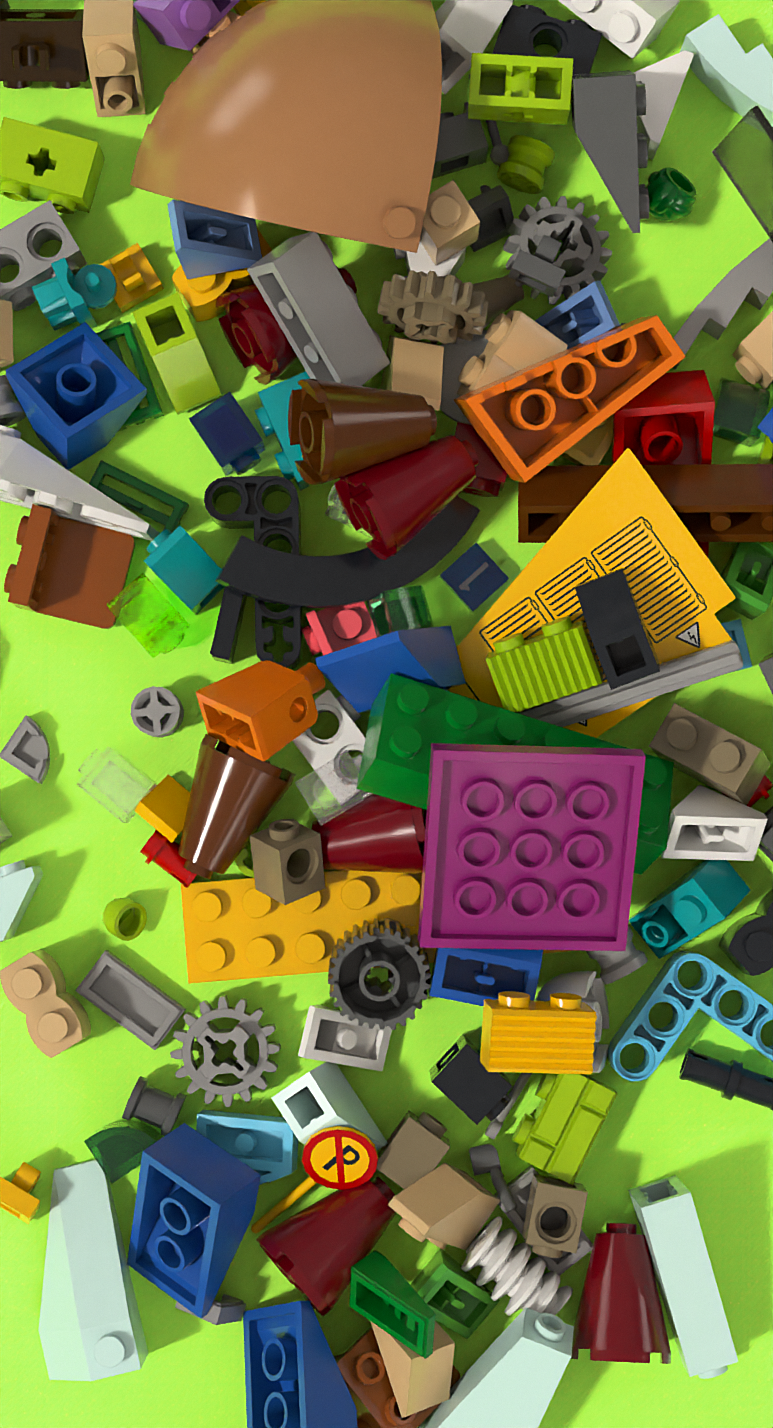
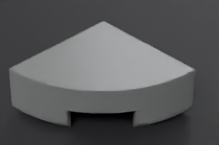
M26 715L1 751L0 758L37 783L42 784L50 765V747L45 733L31 717Z
M223 1294L221 1301L214 1299L208 1314L202 1319L215 1325L242 1321L246 1303L241 1299ZM176 1302L175 1308L196 1316L179 1302Z

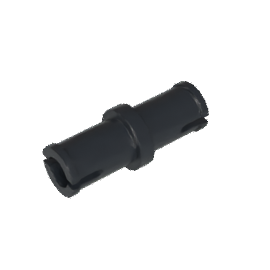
M687 1049L681 1065L679 1079L688 1080L720 1091L722 1098L732 1100L735 1096L770 1108L773 1111L772 1077L745 1069L742 1062L734 1059L727 1063L695 1052L693 1049Z

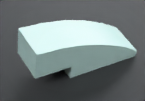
M717 14L686 34L680 52L686 50L694 53L689 67L698 79L722 102L746 120L773 135V58L763 43L750 52L745 53L721 16Z

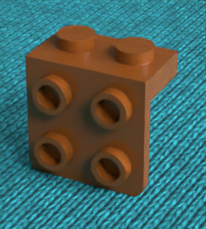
M32 504L30 515H24L21 518L17 531L16 542L18 545H22L17 565L10 564L5 578L4 592L9 593L8 602L19 609L101 629H111L117 620L135 549L134 538L126 533L62 518L50 508Z
M372 1326L345 1353L334 1356L356 1406L358 1428H418L441 1404L439 1403L407 1417H401ZM454 1365L450 1389L461 1378Z

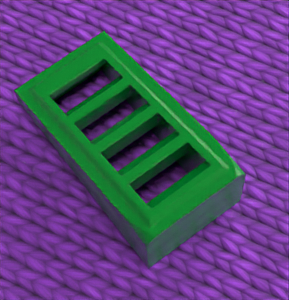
M374 1250L351 1267L349 1306L421 1357L426 1359L433 1354L436 1314L393 1264L377 1250Z

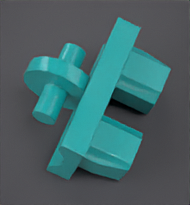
M65 258L51 263L56 276L32 286V290L53 330L56 331L76 321L80 325L86 322L91 328L97 327L98 325L89 308H103L113 301L117 292V283L114 275L103 265L91 264L80 269L75 276Z

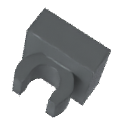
M483 185L480 187L481 194L468 200L469 205L480 220L478 240L469 245L473 252L510 235L507 231L514 220L509 196L501 185L492 189L487 185Z
M543 235L534 255L520 249L508 277L553 297L566 270L552 264L562 243Z

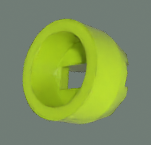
M115 898L106 905L102 921L109 933L123 941H130L138 937L144 930L147 922V912L141 904L132 899Z

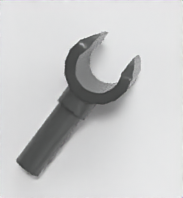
M490 1144L471 1147L469 1153L474 1176L490 1173L492 1183L506 1212L516 1209L518 1205L504 1179L496 1148Z

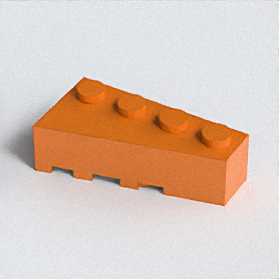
M657 315L639 317L453 400L509 477L514 481L526 483L686 356Z

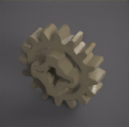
M411 270L408 273V278L394 274L392 282H383L377 312L383 315L382 322L384 324H395V332H404L407 337L413 340L427 339L434 344H437L438 341L443 344H456L458 337L466 341H472L473 334L481 335L483 333L489 302L484 301V292L472 291L473 284L471 282L462 283L454 275L449 274L443 277L437 276L435 271H429L426 274L422 271L415 272Z

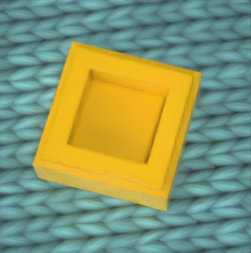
M168 774L140 801L134 811L173 843L183 831L190 792Z

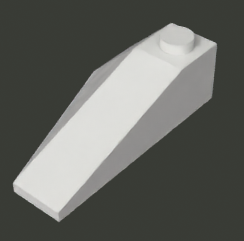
M0 425V501L29 509L32 508V504L50 508L60 517L104 527L153 541L159 535V532L150 524L20 439L21 432Z

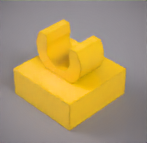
M138 243L99 264L108 268L116 279L117 292L114 300L122 313L164 289Z
M23 1162L11 1183L0 1177V1208L29 1225L40 1207V1200L30 1195L39 1180L41 1172Z

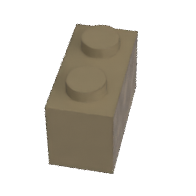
M675 703L649 745L659 758L674 762L673 767L746 806L771 765L761 748Z

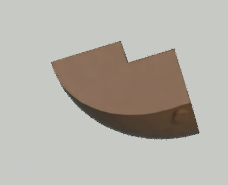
M267 0L245 12V15L232 22L223 31L219 30L208 39L192 56L193 59L187 64L176 81H172L164 92L165 97L151 124L148 123L138 149L130 185L158 195L235 215L417 253L434 171L442 97L441 42L436 13L431 0Z

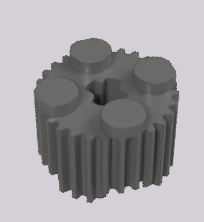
M374 918L373 924H369L367 920H364L362 927H359L357 924L353 925L352 933L346 930L344 932V939L339 938L337 944L332 949L328 970L330 997H334L333 1005L340 1007L341 1016L348 1014L350 1021L355 1018L358 1019L359 1026L366 1022L369 1024V1029H373L375 1024H379L380 1029L389 1026L392 1030L396 1029L397 1023L405 1026L406 1018L415 1019L416 1008L421 1009L423 1007L422 999L426 1000L428 997L427 989H430L431 972L427 952H425L424 948H420L418 936L416 934L410 935V928L406 926L403 929L399 921L384 918L380 921L378 918ZM375 966L390 969L388 970V980L385 982H381L377 976L369 979L367 975L371 974V968Z

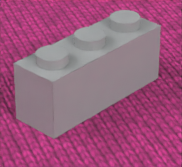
M308 232L287 239L247 269L310 379L362 386L390 364L388 357L382 349V341L379 335L369 326L358 306L356 294L345 283L333 262L330 248L320 239L318 233Z

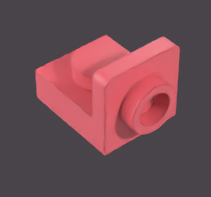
M364 602L342 607L324 608L317 612L312 610L305 613L309 625L301 628L312 656L321 652L322 655H326L379 637Z

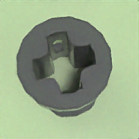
M140 1076L130 1095L122 1118L128 1121L133 1117L160 1128L161 1135L165 1136L173 1130L187 1095L182 1093L176 1096L148 1085V1079Z

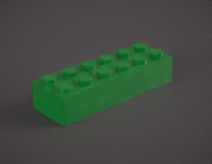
M391 673L371 706L356 789L427 810L431 743L630 748ZM644 753L646 759L634 873L642 875L667 849L674 762Z

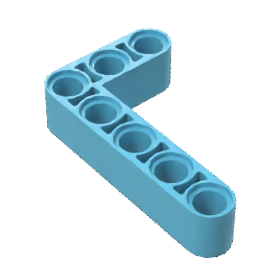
M679 951L666 961L610 1041L607 1055L610 1066L626 1080L639 1082L647 1079L659 1066L699 1009L773 1062V1045H764L760 1037L763 1025L773 1020V1004L707 957L693 951ZM690 960L696 961L701 969V978L695 986L683 987L678 980V970L683 963ZM736 990L742 999L741 1008L735 1015L730 1017L723 1016L719 1009L720 998L725 992ZM668 1002L673 1010L671 1022L662 1028L652 1027L649 1022L650 1009L656 1003ZM631 1043L642 1045L644 1049L642 1063L633 1069L622 1067L620 1063L622 1049Z

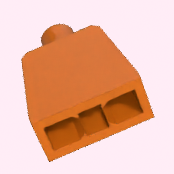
M266 660L203 687L195 693L208 735L264 762L317 722L318 712L313 695L324 689L326 682L323 673L314 663L309 662L294 671Z

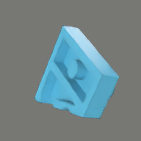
M204 1109L197 1113L196 1131L261 1175L259 1185L290 1175L297 1169L298 1139L284 1117Z

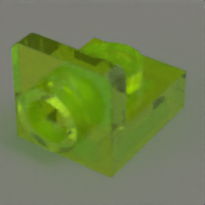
M143 572L106 604L108 609L137 639L152 658L161 652L166 654L175 649L185 637L183 632L190 626Z

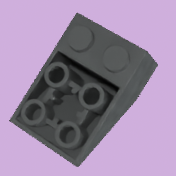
M630 70L572 74L571 107L574 131L632 233H640V220L649 219L648 188H645L644 183L639 184L638 168H647L648 166L647 137L643 133H637V116L646 115L645 83L636 81V74Z

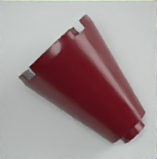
M337 267L345 283L356 294L357 287L351 274L345 268L339 269ZM255 284L227 291L217 298L216 307L224 305L226 315L218 320L227 342L244 368L253 364L261 373L254 377L255 380L267 385L276 380L298 359Z
M448 435L429 441L425 447L340 477V480L334 484L341 505L355 530L358 531L363 528L372 536L373 539L366 543L367 547L379 559L388 560L395 556L476 479L475 467L479 465V459L474 448L466 439L460 441L455 436Z
M372 794L314 820L311 829L320 833L323 867L325 870L422 874L427 814L425 809Z
M378 1176L372 1181L369 1180L355 1188L338 1189L263 1232L256 1241L287 1280L302 1294H305L303 1298L306 1301H310L313 1309L320 1316L324 1317L333 1309L351 1282V1267L370 1254L397 1214L388 1206L395 1194Z
M606 1223V1233H596L574 1322L572 1356L570 1359H578L579 1349H590V1360L650 1363L651 1352L660 1353L661 1364H671V1350L651 1254L645 1235L637 1234L636 1224Z

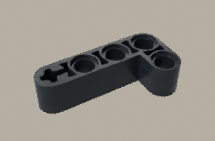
M242 476L218 478L210 483L205 491L204 503L210 517L217 525L228 529H254V541L264 546H268L274 540H285L292 547L291 554L301 555V506L297 489L291 481L279 476ZM281 491L290 496V505L282 513H270L264 508L265 499L272 492ZM227 492L238 494L241 497V505L237 511L227 515L216 511L215 504L220 495ZM255 599V642L258 658L261 661L270 660L293 670L301 661L303 653V635L301 631L302 607L289 606L285 611L277 613L267 609L264 601ZM294 621L293 628L283 626L284 641L287 646L293 647L292 652L284 653L283 661L276 662L273 654L266 652L267 647L275 646L276 631L273 626L265 628V622L282 625Z

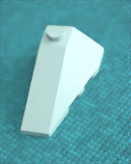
M104 1157L56 1168L53 1173L38 1329L49 1380L95 1381L142 1369L148 1356V1349L130 1270L127 1265V1257Z

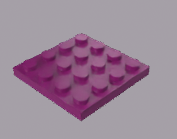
M431 743L418 930L420 948L626 951L646 759L642 749Z

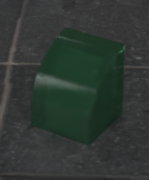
M721 377L714 398L713 436L751 447L760 438L761 430L757 427L766 416L770 392Z
M421 585L383 591L376 598L367 601L377 637L399 630L434 627L425 590Z
M120 1120L99 1128L85 1139L84 1142L112 1184L141 1165L143 1150L164 1136L155 1128L143 1122Z

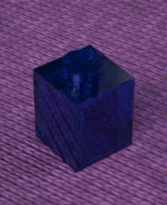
M228 392L189 418L193 429L225 477L233 471L237 475H241L255 467L262 460L259 454L266 450L264 442L231 392Z

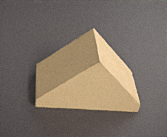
M435 1321L433 1354L425 1359L371 1322L401 1417H407L449 1400L455 1342Z

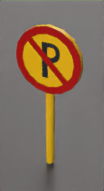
M342 1126L323 1128L311 1135L304 1145L302 1163L309 1177L252 1225L251 1231L259 1233L316 1183L327 1188L345 1190L358 1187L369 1181L376 1172L378 1153L375 1144L366 1134L354 1128Z

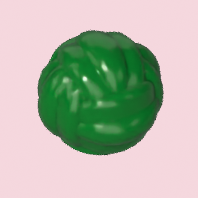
M670 167L650 174L648 184L645 187L648 188L650 214L661 221H676L681 217L690 215L696 200L694 197L696 189L689 179L678 170Z

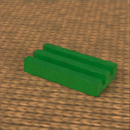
M129 321L96 333L103 342H107L108 347L124 364L125 362L116 338L125 335L140 381L147 388L146 398L149 406L140 408V405H138L119 431L127 429L126 426L132 424H142L146 419L152 417L156 419L164 416L131 322Z
M102 460L89 482L91 486L112 500L164 525L163 531L169 529L173 532L181 524L180 521L183 515L186 514L189 508L187 502ZM107 475L173 508L171 516L169 517L103 484L105 476Z

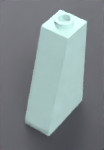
M676 1175L628 1190L641 1233L645 1235L649 1247L655 1278L685 1370L689 1377L698 1375L701 1379L722 1375L728 1370L727 1365L739 1361L691 1192Z
M525 1308L452 1386L449 1400L442 1402L418 1428H538L572 1356L574 1326L564 1323L553 1314L539 1313Z

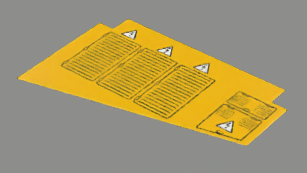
M629 448L623 452L456 647L466 684L448 689L449 692L503 708L486 662L488 653L495 651L493 643L517 633H522L524 640L543 634L542 625L566 616H570L572 624L583 620L589 634L575 586L623 568L659 659V664L732 640L716 618L715 613L735 599V595ZM592 643V646H593V649H594V651H595L597 660H598V662H599V666H600L601 671H602V674H603V682H606V681H607V678H606V676H605V673H604V671H603L602 665H601V663H600V660H599V658H598V655H597L596 650H595V648H594V645H593V643ZM655 697L563 728L597 738Z

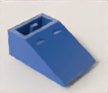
M436 948L430 979L431 986L428 990L429 996L484 1006V999L496 1000L500 992L516 991L529 994L530 1000L534 1001L543 950Z

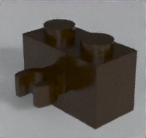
M0 9V81H3V86L11 89L30 87L32 82H51V86L54 88L70 89L79 87L81 85L80 82H86L89 77V69L82 37L84 9Z

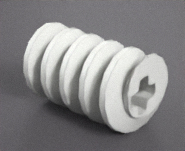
M499 1216L494 1218L477 1234L467 1248V1256L461 1269L467 1272L479 1266L482 1270L476 1280V1284L481 1287L493 1280L496 1285L490 1298L496 1301L508 1295L510 1300L504 1311L508 1316L525 1308L539 1313L556 1315L568 1302L573 1289L568 1285L558 1288L560 1276L554 1271L543 1274L546 1262L540 1257L528 1260L531 1254V1247L525 1242L514 1246L517 1233L511 1228L499 1232L502 1218Z

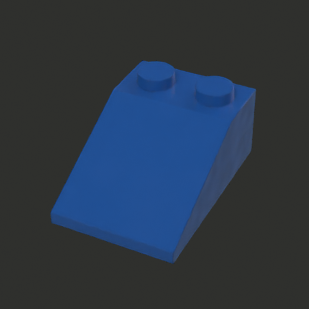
M185 1123L159 1139L142 1152L127 1265L202 1319L208 1314L254 1215L261 1175Z
M296 1301L244 1311L247 1428H358L356 1406L310 1301Z

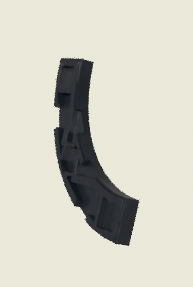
M457 496L395 556L388 560L379 559L368 547L355 552L333 556L296 555L269 548L242 535L238 538L215 581L240 594L273 604L279 603L307 608H331L362 603L386 595L414 581L433 568L466 534L480 509Z

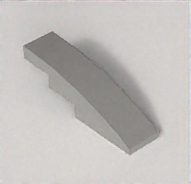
M773 236L731 269L697 305L673 338L685 355L701 330L718 340L743 301L761 310L773 292ZM680 361L678 364H676V365L673 367V369L676 370L677 367L679 366V364L681 363V361Z

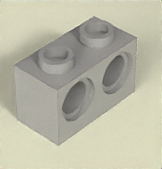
M50 200L0 229V271L8 265L19 266V273L14 280L7 283L0 282V299L11 301L14 311L22 310L37 300L32 286L56 276L51 263L65 258L75 276L80 268L87 264L81 250ZM51 240L62 242L61 249L55 256L46 258L39 255L44 243Z

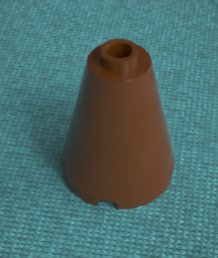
M302 379L297 383L302 389L292 390L288 409L290 445L300 444L303 460L295 461V464L303 480L311 485L323 484L425 447L429 443L430 437L435 434L437 428L435 410L432 405L427 404L425 398L421 395L317 379Z
M205 734L200 744L178 854L186 859L183 868L207 879H211L214 872L224 874L249 842L250 835L259 829L290 788L296 774L283 767L282 769L270 764L268 760L263 762L220 740L218 742L216 738Z

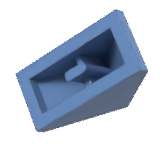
M174 199L167 204L175 252L187 280L249 268L262 258L255 219Z
M594 281L534 320L568 345L567 349L620 326L601 281Z

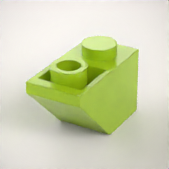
M178 292L132 311L177 415L222 396Z

